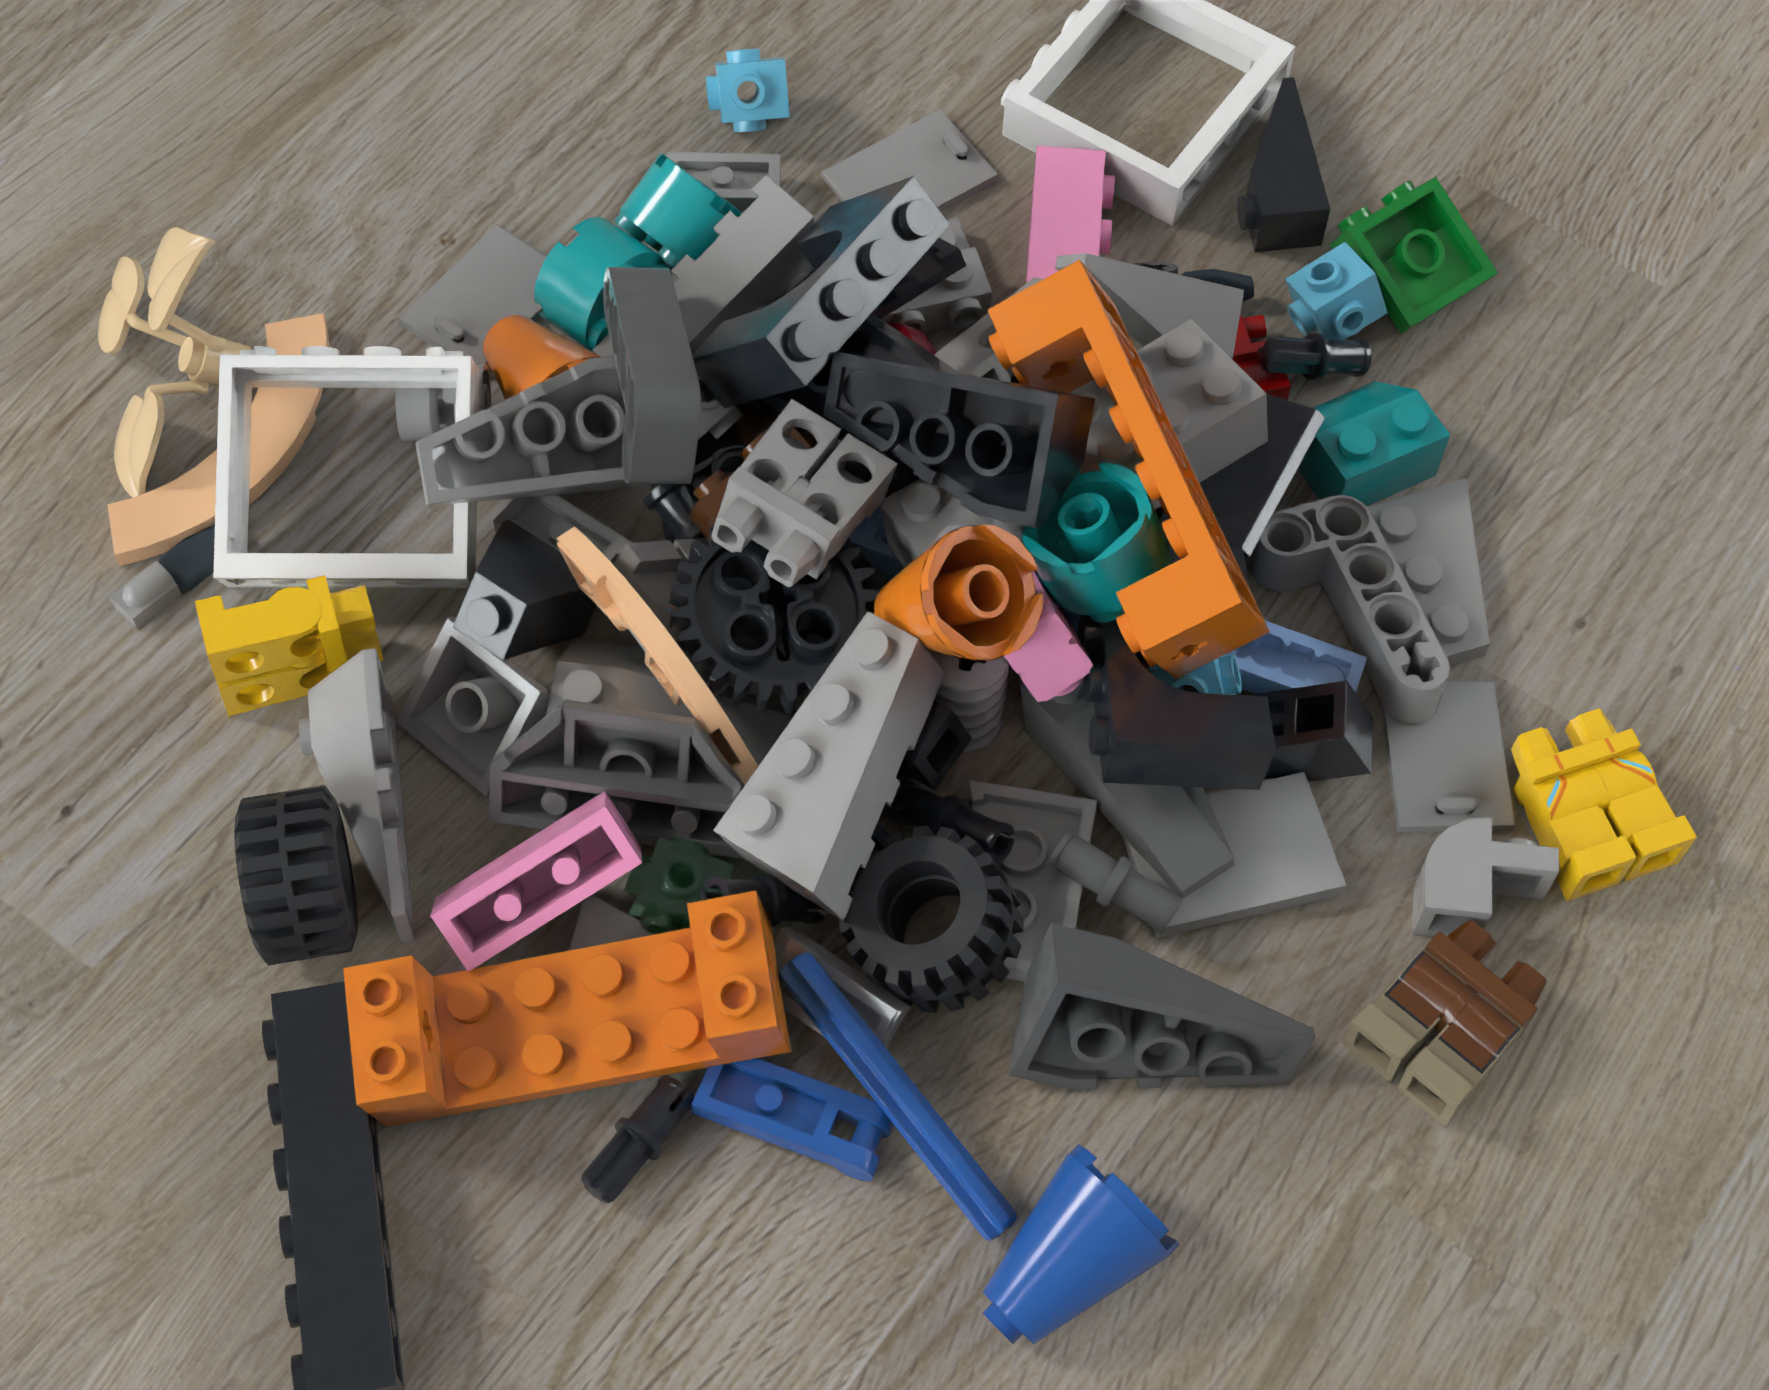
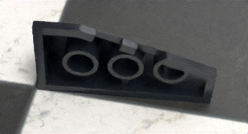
M834 351L823 415L879 452H887L915 470L914 475L928 484L938 485L961 500L960 504L976 515L1028 527L1041 528L1084 464L1095 398Z

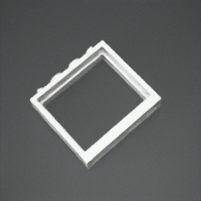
M1090 0L1081 11L1074 10L1069 15L1061 34L1051 45L1045 44L1040 48L1031 68L1022 79H1014L1006 88L1001 99V105L1004 106L1002 135L1035 153L1037 145L1104 150V174L1115 175L1114 195L1173 226L1275 101L1283 78H1289L1296 46L1205 0ZM1123 11L1246 73L1169 168L1044 103Z
M254 346V350H240V355H220L214 579L227 587L308 588L307 579L325 575L328 588H354L365 585L366 588H469L476 572L477 502L454 503L453 554L247 553L252 387L456 388V423L479 412V369L471 356H463V351H444L442 347L426 349V356H401V350L385 346L367 347L364 349L363 355H339L338 349L326 346L304 347L301 349V355H277L276 349L265 346Z

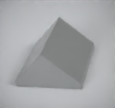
M449 617L439 633L395 722L487 797L489 796V766L492 760L546 716L549 692L512 661L500 659L453 628L457 617Z

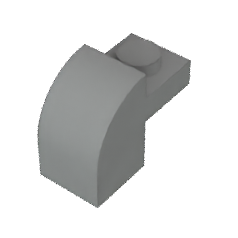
M1490 817L1467 819L1450 826L1432 844L1415 882L1413 890L1412 934L1435 936L1441 931L1448 936L1468 920H1473L1485 929L1492 915V895L1544 900L1559 873V848L1538 846L1535 842L1522 838L1507 839L1502 842L1492 841V818Z

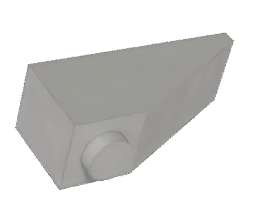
M1088 253L1057 256L1055 268L1058 271L1079 259L1114 302L1128 333L1143 346L1192 319L1233 359L1244 294L1243 289Z

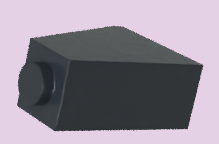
M511 520L502 521L474 574L453 628L500 659L505 660L584 635L596 604L579 588L561 552Z

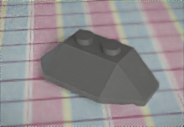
M564 700L492 760L489 766V822L543 830L605 791L639 844L744 859L713 830L745 785L697 718Z

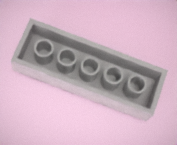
M1192 319L1137 350L1199 483L1268 442L1266 393ZM1092 380L1070 392L1071 394L1095 398L1084 464L1079 470L1080 474L1100 470L1098 463L1118 464L1137 474L1135 465L1142 461L1132 443L1126 444L1110 416L1109 409L1114 407L1115 404L1106 388L1101 389L1096 381ZM921 478L885 498L879 506L889 549L905 568L941 537L956 528L970 525L979 526L982 524L996 525L1016 536L1024 545L1021 532L1024 533L1025 526L976 515L960 504L961 500L938 485H930ZM1151 499L1155 509L1161 506L1158 499L1155 501Z

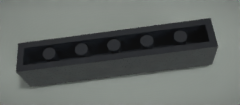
M345 982L271 994L273 1019L262 1021V1037L267 1060H277L278 1083L268 1084L267 1095L272 1123L274 1126L282 1125L284 1148L274 1149L273 1165L279 1191L288 1190L290 1215L279 1217V1234L285 1259L294 1258L296 1283L285 1286V1304L290 1327H300L302 1353L291 1356V1374L294 1390H405L377 1121L356 1105Z

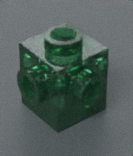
M659 837L650 857L642 855V864L632 869L628 876L624 891L635 895L628 915L640 920V926L653 935L690 928L687 903L700 901L701 890L722 892L721 889H708L703 884L710 877L719 876L730 879L735 865L709 856V851L695 841L678 837L672 838L669 841Z

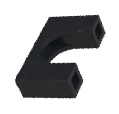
M915 177L906 178L830 206L796 242V246L816 271L800 285L772 304L757 311L723 321L692 354L698 377L724 408L805 387L831 359L833 352H837L950 226L949 222Z
M1168 542L1172 560L1175 563L1182 558L1177 556L1170 542ZM1230 546L1249 586L1243 546ZM1080 615L1078 637L1093 663L1090 673L1084 676L1083 679L1084 700L1088 703H1094L1095 715L1091 718L1089 728V750L1091 755L1100 756L1103 783L1260 790L1276 751L1266 696L1195 693L1170 686L1153 676L1140 663L1126 643L1116 619L1110 622H1096L1089 615Z

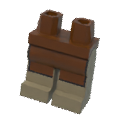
M1473 920L1466 921L1448 936L1439 931L1427 944L1426 948L1404 968L1373 1003L1369 1002L1352 1019L1343 1041L1347 1048L1391 1083L1436 1031L1439 1032L1435 1039L1427 1047L1425 1046L1407 1066L1397 1089L1445 1128L1525 1032L1538 1009L1535 1007V1004L1547 983L1544 976L1527 963L1517 961L1502 979L1486 968L1482 963L1491 954L1496 943L1492 936ZM1373 1044H1375L1383 1052L1377 1050V1048ZM1429 1090H1431V1091H1432L1434 1094H1436L1438 1097H1436V1096H1434L1433 1094H1431V1093L1429 1092Z

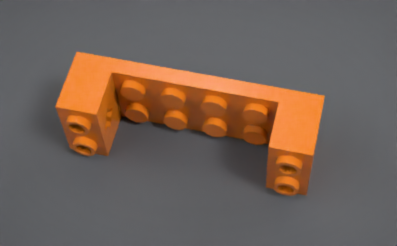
M1079 259L989 308L987 311L997 331L988 336L991 347L1002 367L1006 371L1012 368L1020 384L1070 393L1095 380L1101 389L1106 388L1115 404L1114 407L1109 409L1110 416L1126 444L1132 443L1142 461L1135 465L1137 474L1153 501L1158 499L1164 512L1170 518L1162 522V527L1175 553L1182 559L1116 592L1125 612L1116 618L1117 624L1131 651L1134 654L1141 651L1150 667L1158 664L1173 678L1177 679L1269 633L1267 624L1114 302Z
M750 891L687 903L690 928L479 967L469 972L463 970L432 976L412 955L343 968L356 1105L384 1126L390 1127L791 1052L771 921L757 892Z

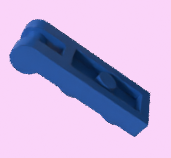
M759 1058L708 1067L691 1104L694 1115L834 1166L843 1174L861 1181H871L880 1162L879 1156L875 1153L881 1138L889 1137L894 1127V1124L875 1101ZM838 1119L852 1123L856 1127L851 1141L832 1135Z

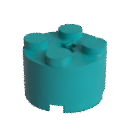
M660 152L619 209L620 213L614 222L643 243L644 241L658 251V254L661 255L660 258L674 268L686 255L693 260H697L716 241L719 235L713 228L729 211L737 217L742 212Z
M591 217L574 226L572 229L578 232L579 235L567 247L559 241L546 257L534 288V301L541 305L543 312H539L542 319L592 352L609 334L603 302L606 267L669 268L670 271L673 269V267L660 258V254L603 217Z
M1098 463L1100 467L1098 471L1081 474L1078 471L1041 528L1025 526L1024 533H1021L1023 543L1033 556L1038 569L1037 572L1053 601L1070 612L1089 615L1096 622H1110L1121 616L1124 612L1116 592L1171 565L1173 560L1165 532L1150 496L1146 492L1139 476L1132 470L1118 464Z

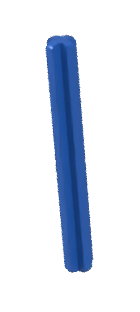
M805 952L788 961L778 973L782 984L983 1239L991 1241L999 1237L1017 1219V1213L812 954Z

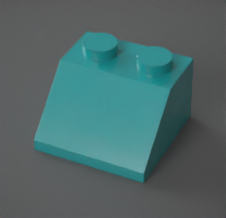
M1373 381L1313 407L1325 418L1298 469L1319 500L1331 496L1346 495L1354 497L1366 506H1369L1437 475L1450 433L1418 390Z

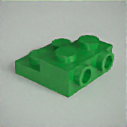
M1436 176L1416 188L1411 180L1396 187L1381 199L1384 207L1373 214L1367 206L1357 210L1337 225L1342 234L1329 244L1334 249L1346 242L1376 273L1387 313L1401 334L1498 274L1496 268Z

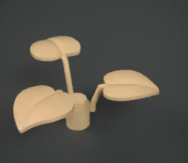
M178 227L171 228L165 233L151 266L147 285L148 295L152 299L149 305L148 321L141 319L135 313L145 285L142 267L136 259L126 256L121 257L118 261L112 278V289L105 298L100 314L98 341L103 352L112 355L118 353L125 343L131 326L181 346L178 359L179 370L188 373V377L191 380L150 385L146 389L144 397L134 395L128 403L116 436L114 460L120 483L132 498L146 493L147 476L164 424L165 410L162 396L187 392L206 395L209 385L219 387L220 355H240V350H251L247 345L213 336L174 314L200 263L215 244V241L210 238L196 235ZM168 324H170L175 328L181 330L182 332L188 334L189 337L178 334L166 328Z

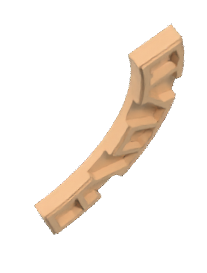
M324 313L265 324L267 347L276 349L277 355H301V349L308 346L330 347L328 327ZM258 387L251 404L249 505L278 479L301 449L315 423V411L323 388ZM217 449L197 466L177 479L136 497L107 504L114 555L119 566L166 553L183 539L215 524Z
M574 526L557 537L558 543L556 544L579 588L604 612L619 631L631 629L646 649L645 664L673 703L677 706L684 702L693 717L697 718L738 777L746 785L758 768L757 763L706 683L660 620L610 560L578 528Z

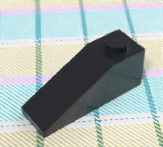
M1294 77L1283 78L1250 172L1246 195H1241L1238 198L1237 212L1241 230H1249L1254 252L1322 246L1331 210Z
M1347 680L1247 695L1266 696L1268 699L1276 751L1265 778L1274 779L1305 772L1308 782L1371 774L1373 717Z

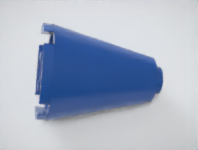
M1080 1144L1069 1154L1067 1153L982 1291L992 1302L983 1314L1012 1344L1022 1335L1032 1344H1035L1170 1257L1180 1246L1177 1240L1166 1235L1169 1232L1166 1226L1113 1172L1110 1175L1104 1176L1092 1164L1097 1157Z

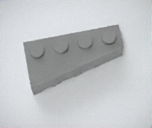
M767 175L751 189L757 199L739 217L729 211L713 229L719 237L697 260H693L686 255L671 270L692 354L723 321L757 311L785 296L815 269L796 246V242L815 223L814 216ZM609 334L593 349L594 353L602 357L614 356Z
M867 612L713 830L746 861L767 874L778 878L786 886L844 921L852 902V898L848 893L858 868H866L875 846L871 837L884 805L891 806L900 785L896 776L907 750H914L945 674L921 641L876 615Z

